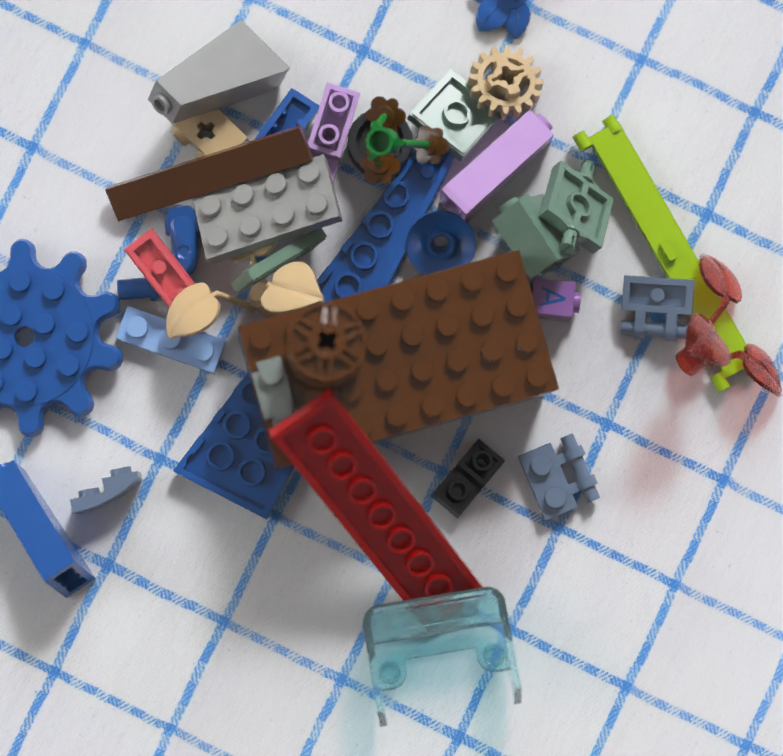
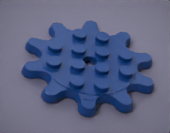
M19 239L10 247V262L8 266L0 271V409H12L18 418L19 431L24 436L33 438L42 433L45 424V412L54 404L64 405L77 417H86L93 411L94 400L85 387L87 376L94 370L115 371L123 363L121 350L113 345L104 343L99 335V328L102 322L115 316L119 312L121 304L119 298L111 292H103L94 296L83 292L80 280L87 268V260L81 253L71 251L65 254L60 263L55 267L45 268L37 261L34 244L27 239ZM29 327L34 332V340L29 346L22 347L18 343L16 335L22 329Z

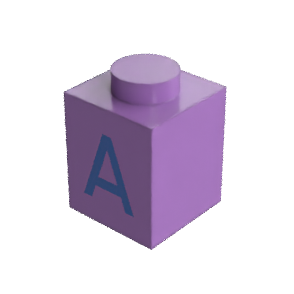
M534 278L531 284V292L538 317L569 322L573 313H579L581 293L575 292L576 283Z

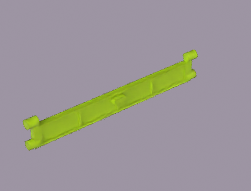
M614 114L602 120L605 129L590 137L583 130L572 138L580 152L590 147L593 148L666 277L695 280L693 315L688 316L720 372L710 377L719 393L730 387L726 378L744 369L747 376L759 371L757 361L619 121L616 120Z

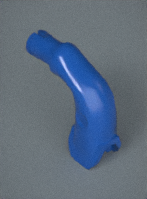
M191 206L172 207L168 210L165 217V232L171 238L173 255L191 277L197 268L200 254V230L196 212ZM145 277L117 280L119 300L150 298L151 301H155L161 298Z

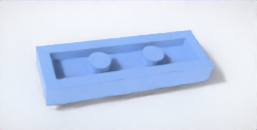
M127 305L116 335L117 340L209 373H216L227 343L226 340L204 332L192 336L177 337L171 340L166 330L167 319Z

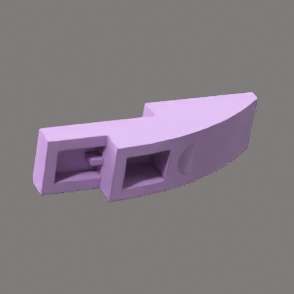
M327 83L308 145L313 157L324 154L328 161L332 181L334 182L360 93Z

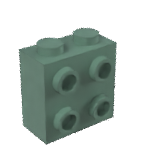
M528 193L519 199L514 197L499 207L501 214L495 217L492 222L496 226L495 232L499 240L504 245L509 246L512 251H520L526 275L533 279L557 269L581 252V250L575 244V251L571 254L563 253L564 250L560 251V244L563 238L562 232L539 216L544 195L540 194L531 197Z

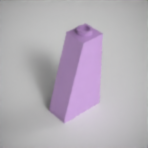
M529 110L441 189L439 203L447 211L456 213L464 221L469 222L551 143L554 133L551 131L553 127L543 115L539 113L534 115Z

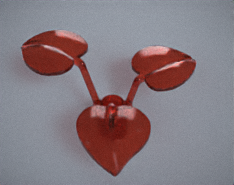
M702 253L699 259L701 277L709 289L721 297V304L710 319L699 313H695L690 317L687 325L685 347L675 355L679 367L687 375L693 376L707 365L712 368L715 366L725 367L730 364L732 359H741L744 370L758 385L778 398L781 397L780 377L775 364L768 354L754 344L744 346V351L739 350L730 353L727 344L717 333L713 324L727 308L730 301L738 304L742 300V291L736 276L725 264L712 256Z

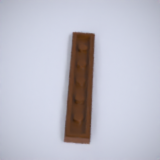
M299 125L108 186L105 191L119 222L312 161L313 156L302 126Z

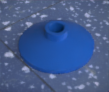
M433 211L421 216L411 226L407 235L406 250L413 266L422 274L427 275L471 263L476 251V239L471 226L460 215L450 211ZM439 236H443L448 240L444 246H438L434 241Z

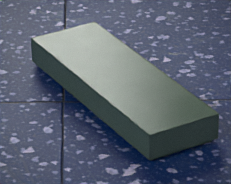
M322 228L309 232L245 270L231 282V285L237 293H242L275 273L280 267L292 263L312 251L326 240L327 235Z

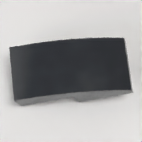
M478 438L433 492L431 497L458 519L505 460Z

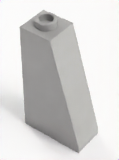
M240 20L157 79L147 100L159 114L163 115L171 124L276 90L280 87L290 67L253 30Z

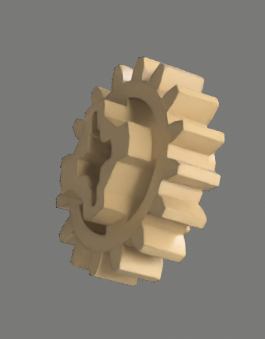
M506 45L501 53H499L495 46L491 47L489 56L483 52L480 53L478 63L473 62L471 66V74L467 81V85L472 87L469 94L470 98L479 97L477 109L479 110L486 106L489 108V117H492L495 112H499L501 120H505L508 113H512L515 119H519L522 109L525 112L531 111L533 103H538L541 96L539 91H541L544 80L537 79L541 74V67H531L534 57L522 58L523 49L521 48L515 54L511 53L509 45ZM491 68V74L487 76L486 80H483V75ZM527 85V92L520 97V91Z

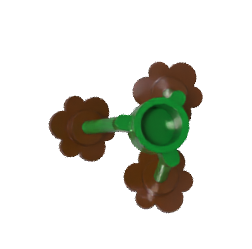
M383 96L375 97L371 101V108L365 114L367 120L371 121V130L366 137L367 157L363 158L360 162L362 169L365 170V180L371 184H375L379 180L383 184L389 183L392 179L391 175L397 174L401 169L399 160L394 158V152L398 147L414 148L417 150L416 159L421 164L429 162L438 164L441 161V155L449 150V142L443 138V130L441 128L432 129V127L424 125L418 130V138L414 140L399 139L396 132L398 125H401L406 119L405 111L398 108L399 103L395 98L386 100Z

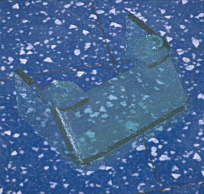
M481 587L380 604L371 607L365 613L363 627L380 727L387 726L382 691L397 689L405 682L407 677L405 660L475 648L477 661L483 669L489 672L508 670L514 704L521 703L522 686L506 602L499 590L493 587Z

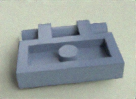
M624 275L621 310L635 311V321L622 320L621 334L634 335L635 339H646V336L665 337L666 341L677 342V338L691 339L692 325H679L678 319L679 314L693 315L695 280ZM647 312L667 313L666 323L647 322Z
M573 433L560 438L565 449L563 453L556 455L550 442L518 456L544 521L577 508L578 506L573 494L581 490L587 503L600 498L595 486L598 484L594 474L590 475L583 455H585L582 445L578 446ZM569 461L578 480L571 484H568L560 466Z

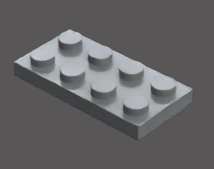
M324 154L313 157L312 161L192 198L205 257L210 264L343 221L328 161Z

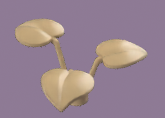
M276 243L230 259L238 263L249 259L252 267L257 264L256 257L270 254ZM303 262L286 264L274 273L272 282H268L265 278L260 283L254 285L250 290L249 303L220 291L211 293L207 284L196 283L183 289L173 300L167 314V335L173 340L177 337L196 335L208 329L214 324L220 313V303L217 299H223L246 308L250 313H254L257 310L266 319L323 303L324 297L319 289L313 270Z

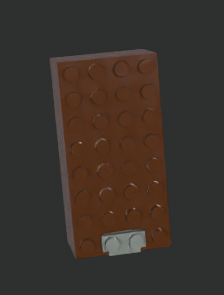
M519 250L325 302L341 305L358 316L365 329L367 347L360 372L351 383L332 391L373 444L539 398L559 390ZM309 307L238 326V340L275 471L293 467L294 465L271 438L269 430L325 392L308 388L300 382L288 364L287 337L291 324L301 311ZM323 337L320 338L319 349L323 350L327 347L331 351L334 350V339L331 338L326 341Z

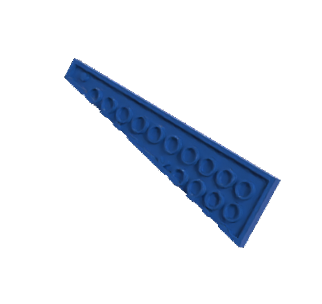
M417 150L412 153L373 208L365 215L360 225L317 279L319 289L324 297L323 303L390 284L407 251L406 240L408 232L414 222L426 214L455 158L447 151V153L441 155L442 158L438 164L431 162L421 164L416 159ZM247 373L173 472L267 520L295 466L275 471Z

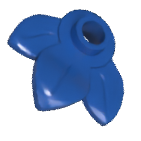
M475 0L481 3L476 14V26L480 32L492 31L504 25L509 34L517 39L524 33L530 22L531 12L526 3L527 0Z

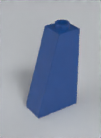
M14 460L9 463L0 464L1 510L44 582L65 598H68L96 579L26 471Z

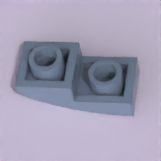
M131 466L110 470L111 476L102 478L105 492L100 493L99 487L78 491L79 498L70 499L72 513L81 514L114 502L142 481L141 473L138 471L132 472Z

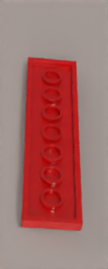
M331 388L269 430L274 442L428 632L486 593L482 583Z

